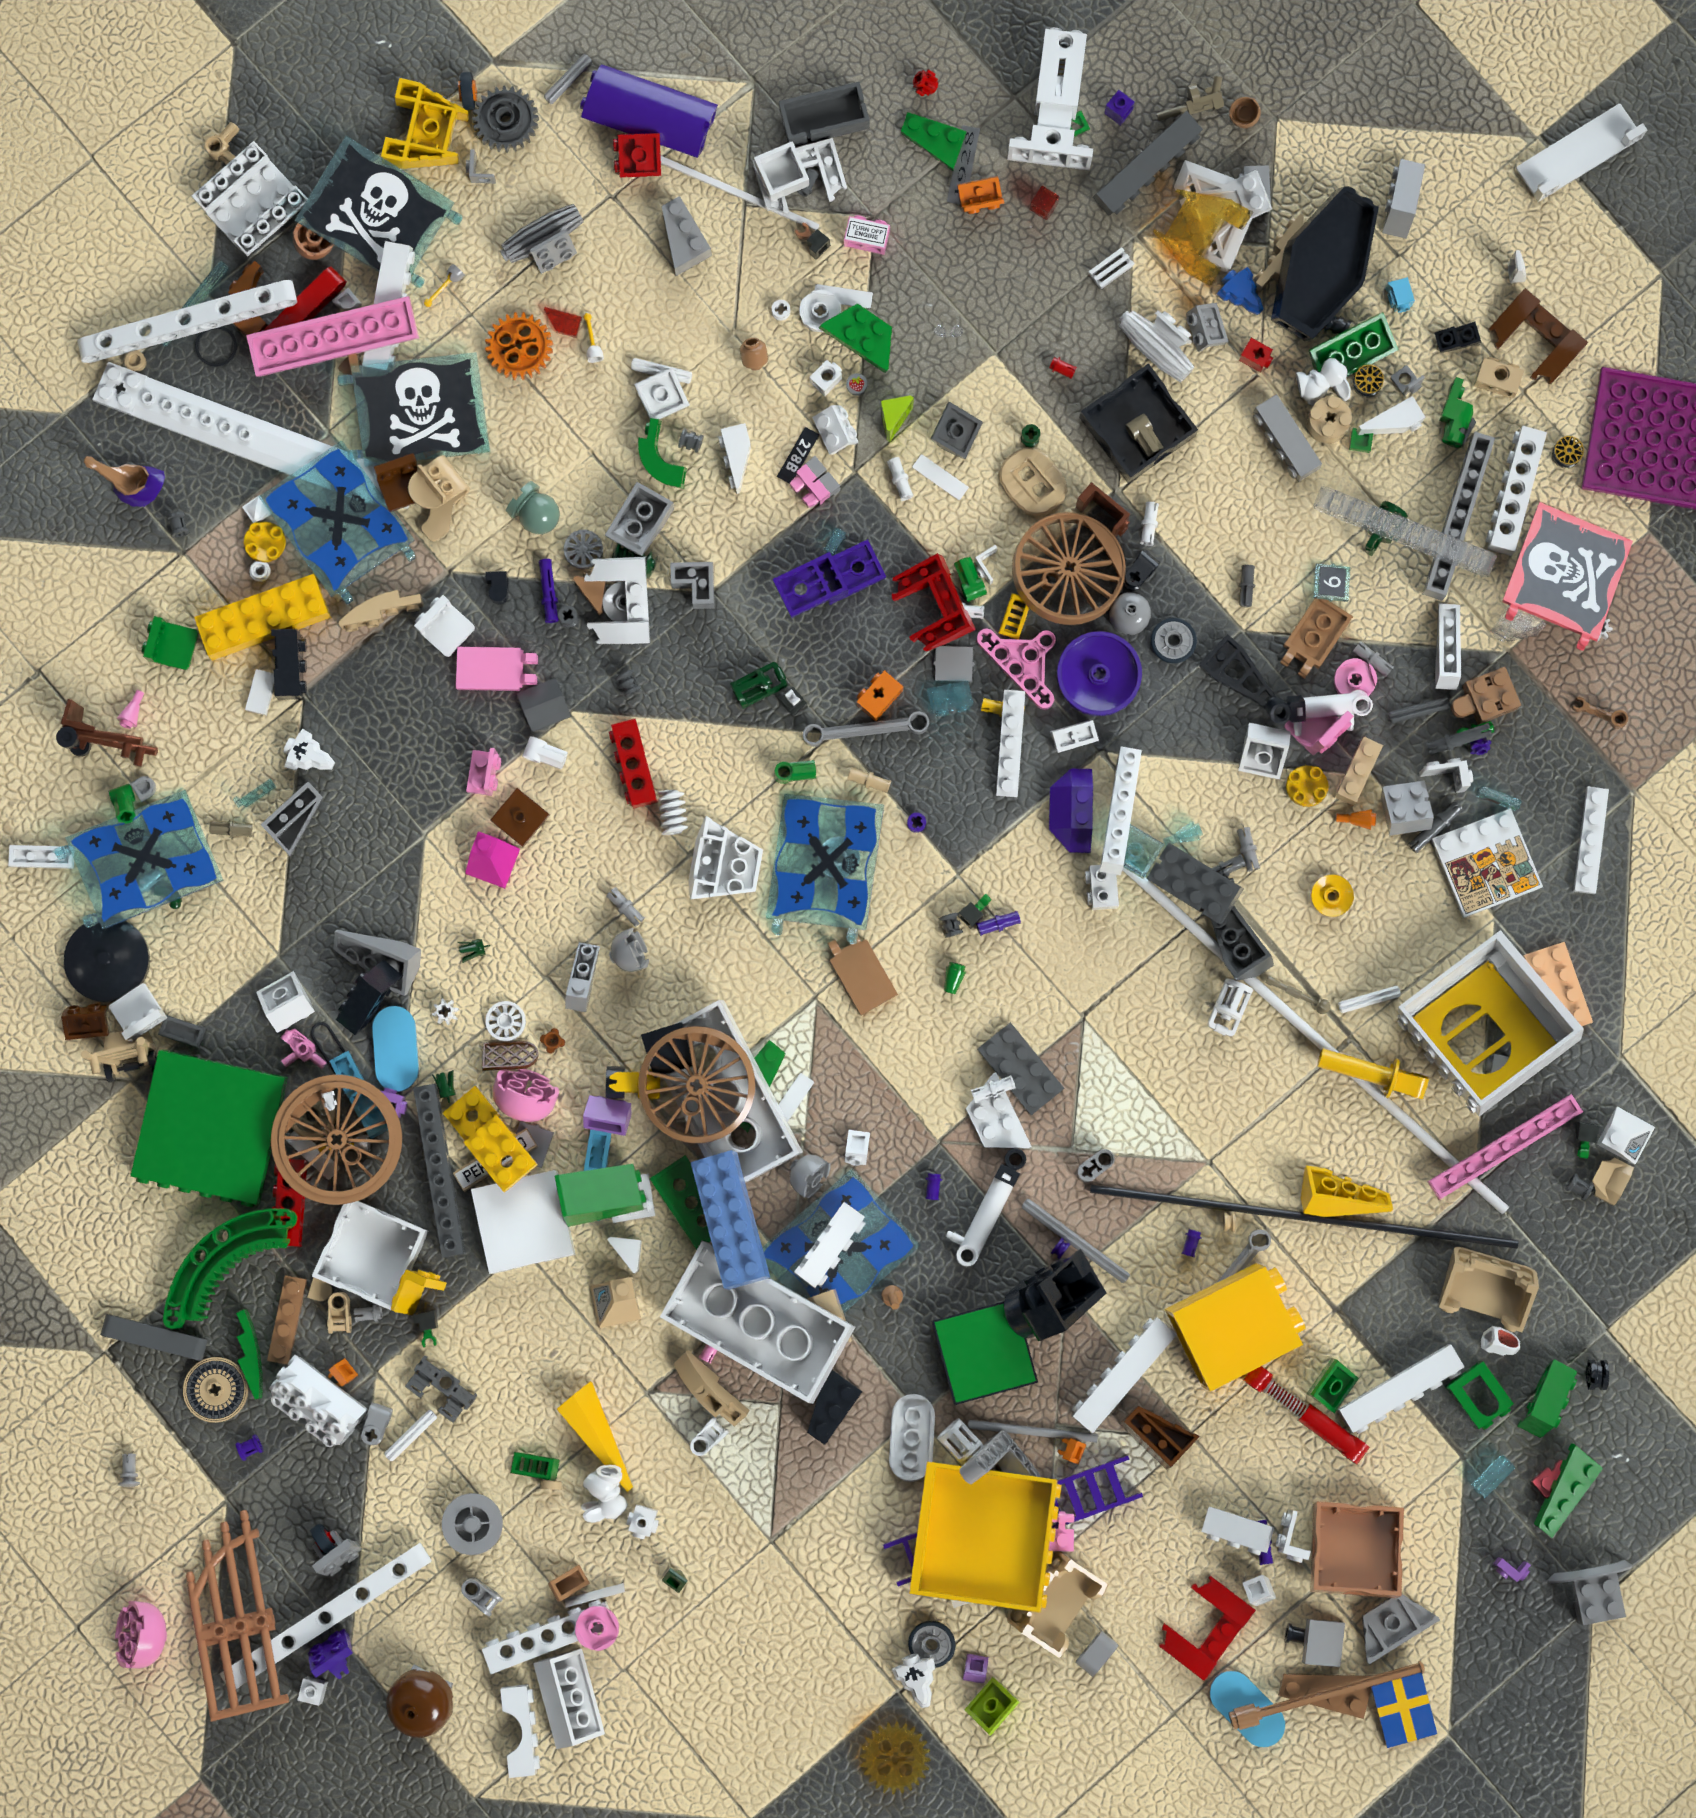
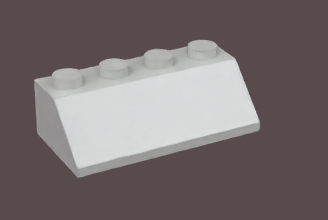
M582 1649L533 1663L556 1749L571 1747L604 1735L603 1724Z

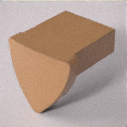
M359 353L348 355L339 365L338 370L352 378L363 377Z

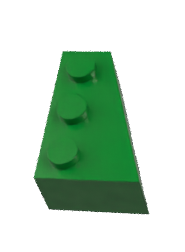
M1555 1359L1546 1366L1535 1389L1537 1391L1532 1403L1529 1402L1526 1407L1529 1409L1526 1417L1519 1421L1517 1427L1539 1438L1543 1437L1551 1429L1557 1428L1562 1419L1559 1416L1560 1412L1566 1408L1569 1402L1567 1397L1569 1390L1572 1391L1576 1385L1577 1379H1575L1577 1371Z

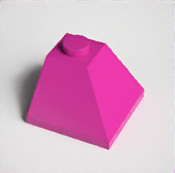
M478 831L470 851L465 874L505 889L520 849Z

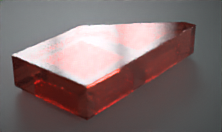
M544 307V312L556 333L577 338L582 322L581 316Z

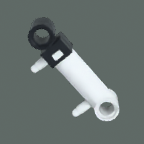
M1355 690L1346 694L1305 698L1301 695L1287 696V704L1281 698H1273L1268 701L1266 712L1272 721L1277 724L1290 720L1291 723H1294L1295 735L1300 736L1302 722H1305L1308 718L1339 716L1347 711L1353 716L1354 714L1364 716L1371 712L1373 703L1364 691ZM1364 699L1363 705L1356 706L1358 700ZM1283 707L1280 714H1274L1276 708ZM1354 717L1350 720L1352 725L1347 729L1348 731L1354 730Z

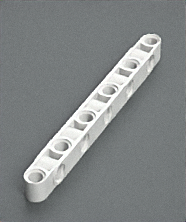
M283 280L82 337L77 340L81 361L84 363L96 362L297 304L294 284L291 280ZM269 296V300L263 303V299ZM227 307H230L229 311L226 314H223L224 310ZM190 318L189 323L184 325L185 320ZM151 329L149 335L144 336L145 332ZM108 341H111V344L108 347H105L106 343Z
M417 1544L273 1638L271 1644L275 1664L432 1562L422 1544ZM397 1563L403 1564L405 1567L403 1575L396 1574L394 1567ZM360 1587L368 1591L366 1599H361L358 1596V1589ZM322 1612H328L331 1615L329 1623H324L321 1620ZM286 1636L293 1638L294 1645L292 1647H287L284 1644ZM263 1645L251 1653L252 1660L257 1664L255 1677L267 1669ZM243 1659L232 1665L236 1689L247 1682ZM223 1671V1672L220 1673V1676H221V1678L223 1679L224 1683L226 1684L225 1676H224V1671Z

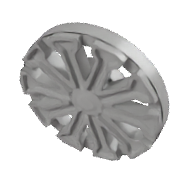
M586 529L575 531L565 541L564 555L567 561L575 568L589 569L594 567L595 564L591 562L593 559L591 554L597 555L596 559L602 558V541L592 531ZM581 534V542L576 535ZM589 534V538L585 541V535ZM573 539L576 544L570 543V540ZM593 539L597 540V542L590 544ZM600 547V550L597 551L592 548ZM567 548H573L575 550L568 552ZM577 554L573 560L570 559V556ZM581 558L582 563L579 565L577 562ZM586 558L590 560L588 565L586 564Z

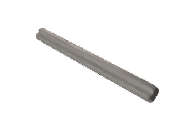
M1026 1199L1022 1204V1209L1077 1250L1082 1249L1085 1256L1121 1283L1127 1281L1130 1276L1127 1271L1033 1201Z

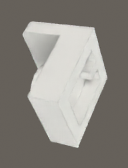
M849 1130L845 1154L846 1163L855 1166L866 1165L870 1132Z

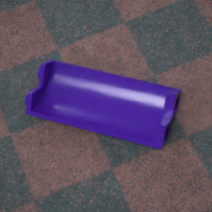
M603 64L600 65L597 71L594 70L590 78L592 83L587 97H583L580 104V109L583 110L581 118L627 134L660 133V145L696 158L699 157L704 150L708 130L714 123L718 104Z

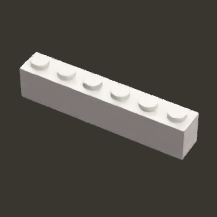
M385 241L374 304L407 297L405 289L406 285H409L411 281L409 268L410 264L413 265L415 259V252H412L413 248L411 246ZM399 343L365 351L362 366L390 372L391 368L395 366L396 356L393 354L395 347H398Z
M1155 1317L1154 1320L1148 1319L1142 1327L1144 1329L1143 1333L1140 1336L1136 1334L1128 1343L1131 1347L1126 1352L1121 1351L1114 1359L1116 1362L1112 1369L1108 1367L1100 1376L1102 1381L1098 1385L1093 1384L1086 1392L1088 1397L1084 1402L1079 1400L1072 1408V1411H1074L1072 1417L1092 1434L1177 1335L1158 1317Z
M1447 1344L1340 1407L1337 1411L1351 1433L1356 1432L1360 1434L1369 1428L1367 1424L1373 1421L1378 1423L1387 1418L1386 1413L1394 1410V1412H1397L1404 1408L1406 1401L1410 1399L1416 1401L1423 1397V1391L1428 1388L1434 1390L1443 1385L1442 1380L1449 1377L1451 1380L1461 1374L1460 1370L1464 1368V1365L1452 1345Z

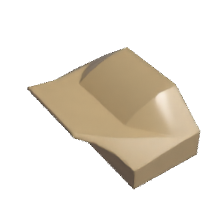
M1615 1157L1609 1161L1602 1160L1592 1180L1596 1189L1594 1196L1614 1206L1629 1182L1634 1167Z

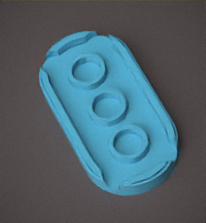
M389 1006L382 1009L373 1021L375 1072L378 1081L383 1087L400 1092L410 1088L419 1075L416 1023L413 1016L406 1009L399 1006Z
M1222 1672L1211 1683V1702L1229 1722V1712H1232L1234 1708L1254 1703L1255 1707L1259 1706V1708L1273 1704L1240 1672ZM1280 1712L1262 1717L1263 1719L1259 1720L1260 1725L1243 1730L1237 1729L1251 1744L1258 1747H1270L1282 1738L1285 1731V1720Z

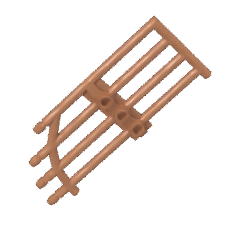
M247 1510L240 1511L243 1534L231 1540L228 1523L221 1522L220 1529L223 1546L214 1556L210 1550L211 1544L209 1540L202 1541L205 1567L197 1583L194 1582L195 1576L193 1572L186 1573L211 1722L289 1703L288 1694H280L269 1631L276 1630L275 1618L272 1608L265 1609L253 1539L259 1537V1530L254 1529L251 1531ZM245 1543L257 1610L248 1614H244L233 1552L234 1548ZM224 1557H226L236 1617L228 1619L223 1618L215 1566ZM208 1580L215 1622L203 1625L199 1597ZM260 1633L272 1698L264 1700L259 1699L248 1637ZM240 1639L251 1700V1703L240 1706L238 1704L228 1641ZM219 1644L230 1704V1708L220 1711L217 1709L207 1651L208 1646Z

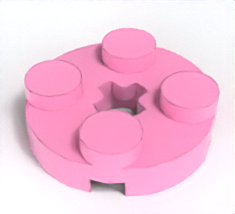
M1358 658L1344 661L1336 670L1334 676V686L1338 694L1362 690L1369 696L1374 691L1377 683V675L1373 666ZM1352 675L1361 678L1358 685L1350 682Z
M592 1606L585 1609L579 1615L576 1621L575 1634L582 1646L591 1650L601 1651L607 1649L615 1642L619 1634V1622L616 1615L607 1607ZM594 1622L603 1625L601 1634L592 1632L591 1629L594 1627Z

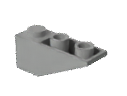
M579 942L566 991L565 1009L581 1012L587 1011L600 946Z

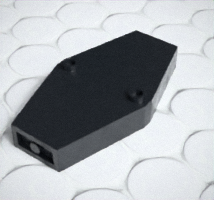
M1349 186L1336 189L1288 240L1283 253L1271 316L1272 322L1303 341L1314 339L1362 287L1366 277L1379 207L1373 204L1371 199L1361 197L1356 193L1355 189Z

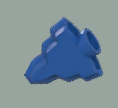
M1248 267L1238 273L1232 270L1221 280L1224 285L1216 295L1223 301L1229 300L1233 305H1242L1248 312L1259 315L1264 310L1261 298L1256 293L1257 286L1252 280L1254 275Z

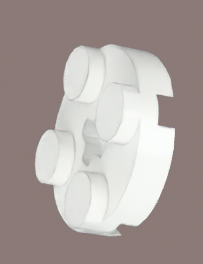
M821 289L814 290L802 299L799 309L800 318L806 328L814 332H823L819 329V326L841 313V305L831 292ZM819 306H822L823 310L826 311L822 316H818L814 312L815 309H819Z

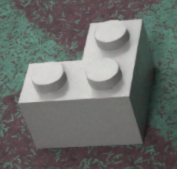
M713 562L670 563L672 589L692 588L693 609H715Z

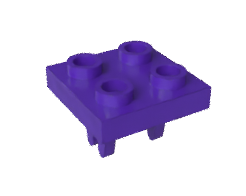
M345 1629L332 1633L326 1641L314 1645L308 1652L310 1669L315 1678L327 1670L338 1679L342 1678L341 1671L349 1674L346 1658L353 1654L349 1634Z

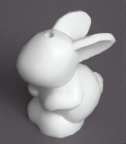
M1329 358L1326 360L1321 372L1311 370L1309 375H1306L1304 372H1296L1300 396L1309 405L1313 406L1318 400L1324 398L1330 387L1334 388L1336 394L1343 401H1347L1350 398L1351 389L1346 380L1347 368L1337 359Z
M616 1465L600 1466L583 1481V1487L591 1495L599 1499L598 1501L586 1502L581 1505L582 1510L585 1511L583 1513L585 1521L595 1523L600 1522L604 1518L616 1519L626 1510L628 1503L619 1494L620 1487H618L622 1479L620 1467Z

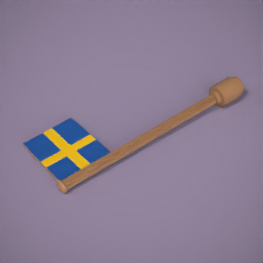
M1421 1661L1261 1708L1259 1706L1255 1707L1254 1703L1234 1708L1232 1712H1229L1233 1730H1243L1260 1725L1259 1720H1262V1717L1371 1687L1387 1748L1437 1734L1422 1675L1425 1667Z

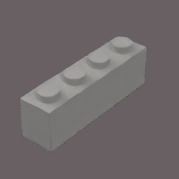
M1277 394L1255 408L1253 412L1255 414L1253 415L1255 422L1259 426L1262 425L1266 431L1264 433L1269 443L1275 445L1279 459L1286 462L1288 465L1287 470L1292 478H1296L1299 482L1320 469L1321 461Z

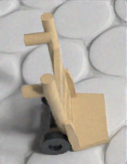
M124 1030L110 1033L108 1036H104V1051L90 1053L84 1050L81 1052V1057L90 1061L93 1075L101 1073L99 1063H102L108 1083L116 1081V1075H119L120 1071L123 1070L128 1072L140 1069V1066H145L147 1068L150 1067L151 1071L154 1072L157 1054L149 1031L133 1042L125 1040L122 1035ZM135 1058H138L139 1060L123 1064L122 1067H119L122 1061L131 1060Z

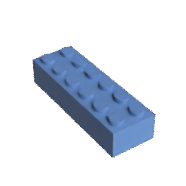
M730 1150L691 1162L724 1289L730 1290L770 1278L737 1152Z

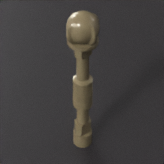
M1268 976L1266 984L1278 987L1297 999L1300 998L1311 1003V1005L1315 1006L1314 1010L1317 1009L1319 1014H1325L1330 1011V1002L1328 1000L1310 998L1302 994V991L1290 985L1286 986L1275 980V978Z

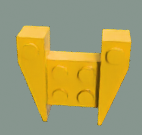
M399 78L395 94L396 106L413 109L406 141L385 137L381 153L382 164L401 169L459 164L458 153L449 151L456 119L468 122V111L443 98L439 93L426 88L420 82Z

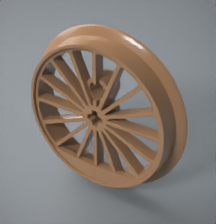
M348 1075L322 1076L299 1086L285 1099L279 1108L271 1133L272 1154L284 1180L299 1194L324 1204L340 1205L353 1203L376 1192L392 1175L402 1148L401 1125L391 1102L372 1084ZM338 1088L336 1129L327 1107L324 1108L332 1129L331 1131L313 1112L311 1107L320 1100L322 1104L325 1103L321 1094ZM341 1089H351L356 1091L357 1095L339 1130ZM360 1094L372 1100L374 1104L343 1131ZM376 1106L380 1109L385 1121L346 1134ZM309 1111L328 1133L310 1126L299 1119ZM295 1123H298L326 1137L286 1136L285 1134ZM383 1124H387L389 1140L348 1138ZM333 1134L336 1136L342 1135L341 1145L337 1143L332 1144ZM286 1139L327 1141L289 1156L285 1147ZM347 1142L388 1143V1152L386 1158L382 1159ZM328 1145L299 1173L294 1170L289 1161L290 1158ZM331 1148L314 1185L303 1180L300 1175ZM349 1149H354L358 1153V1158L354 1162H349L345 1157ZM335 1150L333 1191L319 1189L317 1185ZM338 1150L353 1187L351 1190L336 1191ZM361 1153L383 1162L381 1168L374 1176L361 1164ZM358 1164L370 1177V1180L356 1187L348 1165Z

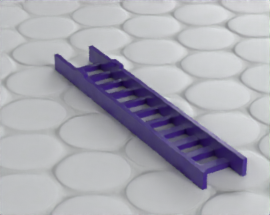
M1128 1455L1058 1480L1059 1485L1065 1484L1076 1514L1074 1522L1143 1497L1141 1492L1125 1497L1114 1465L1130 1460ZM1103 1469L1106 1470L1117 1500L1106 1505L1093 1474ZM1083 1476L1086 1478L1096 1506L1095 1509L1087 1512L1083 1510L1073 1480ZM1056 1499V1501H1055V1506H1056V1507H1059L1058 1502H1057V1499ZM1058 1522L1052 1524L1053 1529L1058 1528ZM917 1532L883 1544L884 1549L903 1543L911 1568L913 1569L914 1557L908 1540L917 1538ZM912 1576L896 1581L897 1586L910 1583Z

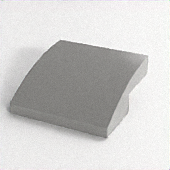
M1307 1619L1302 1663L1340 1667L1345 1623Z

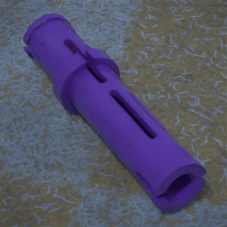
M541 559L538 563L543 595L541 604L544 605L545 623H556L559 621L556 605L558 598L555 597L552 559Z

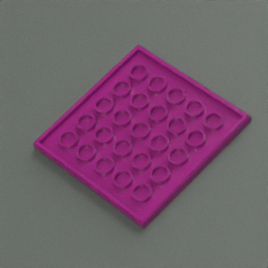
M1601 367L1581 489L1696 510V383Z

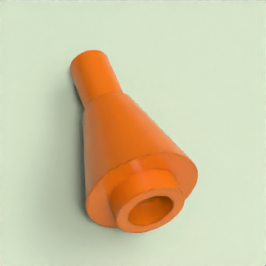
M1372 809L1351 814H1337L1336 822L1350 823L1371 830V826H1376V813H1372Z

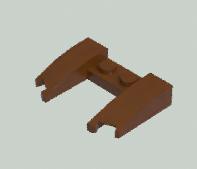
M1524 288L1488 331L1492 332L1495 330L1499 341L1494 346L1498 350L1525 321L1555 347L1530 378L1536 380L1538 375L1550 378L1549 384H1552L1585 348L1588 341L1574 329L1569 330L1540 305L1541 301Z

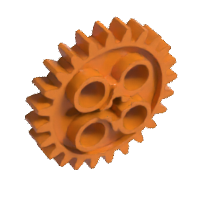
M514 312V318H510L506 314V321L499 318V326L492 324L495 331H488L491 339H485V342L490 346L486 347L485 350L487 353H491L487 356L488 361L494 360L491 366L493 368L498 366L497 372L499 374L505 371V378L512 374L513 380H516L518 375L524 380L525 374L533 378V371L540 374L539 367L546 369L544 361H551L547 354L553 353V349L549 347L553 345V341L548 340L551 337V333L545 332L548 329L547 326L543 325L540 327L541 319L534 322V315L527 319L525 312L522 313L521 317H518L517 313ZM528 329L531 331L526 337L520 335L522 330ZM504 337L511 338L508 344L500 343ZM520 343L522 345V349L518 350L516 344ZM531 348L538 350V353L534 356L527 354ZM511 356L519 357L515 363H509L508 359Z

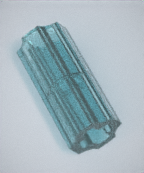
M1501 1454L1471 1486L1483 1498H1486L1515 1469V1466Z

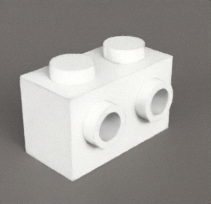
M1100 865L1089 866V871H1085L1086 884H1090V892H1087L1088 905H1092V910L1117 909L1119 901L1116 875L1099 872Z

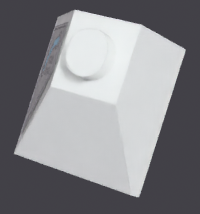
M1616 1107L1597 1145L1635 1165L1655 1127Z

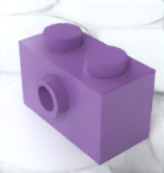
M589 1095L583 1115L584 1128L626 1136L632 1115L631 1103L624 1100H612L602 1096Z

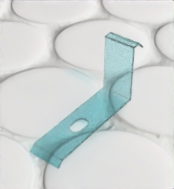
M269 779L244 797L239 798L236 796L233 798V801L238 808L242 805L248 807L276 788V786ZM258 790H263L261 794H257Z

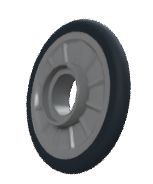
M1168 618L1159 622L1151 634L1150 641L1153 652L1159 659L1167 663H1180L1187 660L1194 653L1197 645L1194 629L1188 622L1179 618ZM1169 636H1177L1180 643L1177 646H1171L1168 643Z
M925 1621L918 1624L911 1631L908 1639L910 1654L918 1653L920 1659L933 1657L935 1668L947 1664L953 1657L956 1648L955 1638L951 1630L937 1621ZM934 1639L938 1647L931 1650L926 1646V1641Z

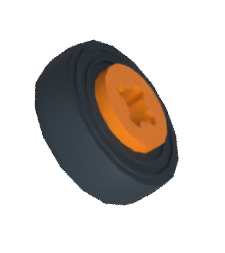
M462 72L460 81H458L459 99L464 109L472 110L475 109V101H477L476 81L473 79L472 72Z

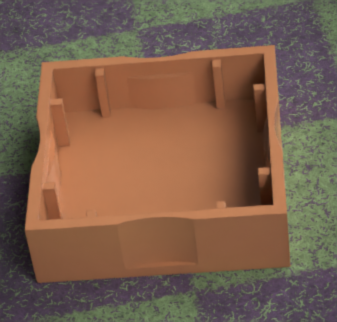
M1315 1502L1313 1504L1310 1592L1388 1598L1401 1597V1545L1404 1530V1508L1375 1505L1359 1507L1347 1503Z

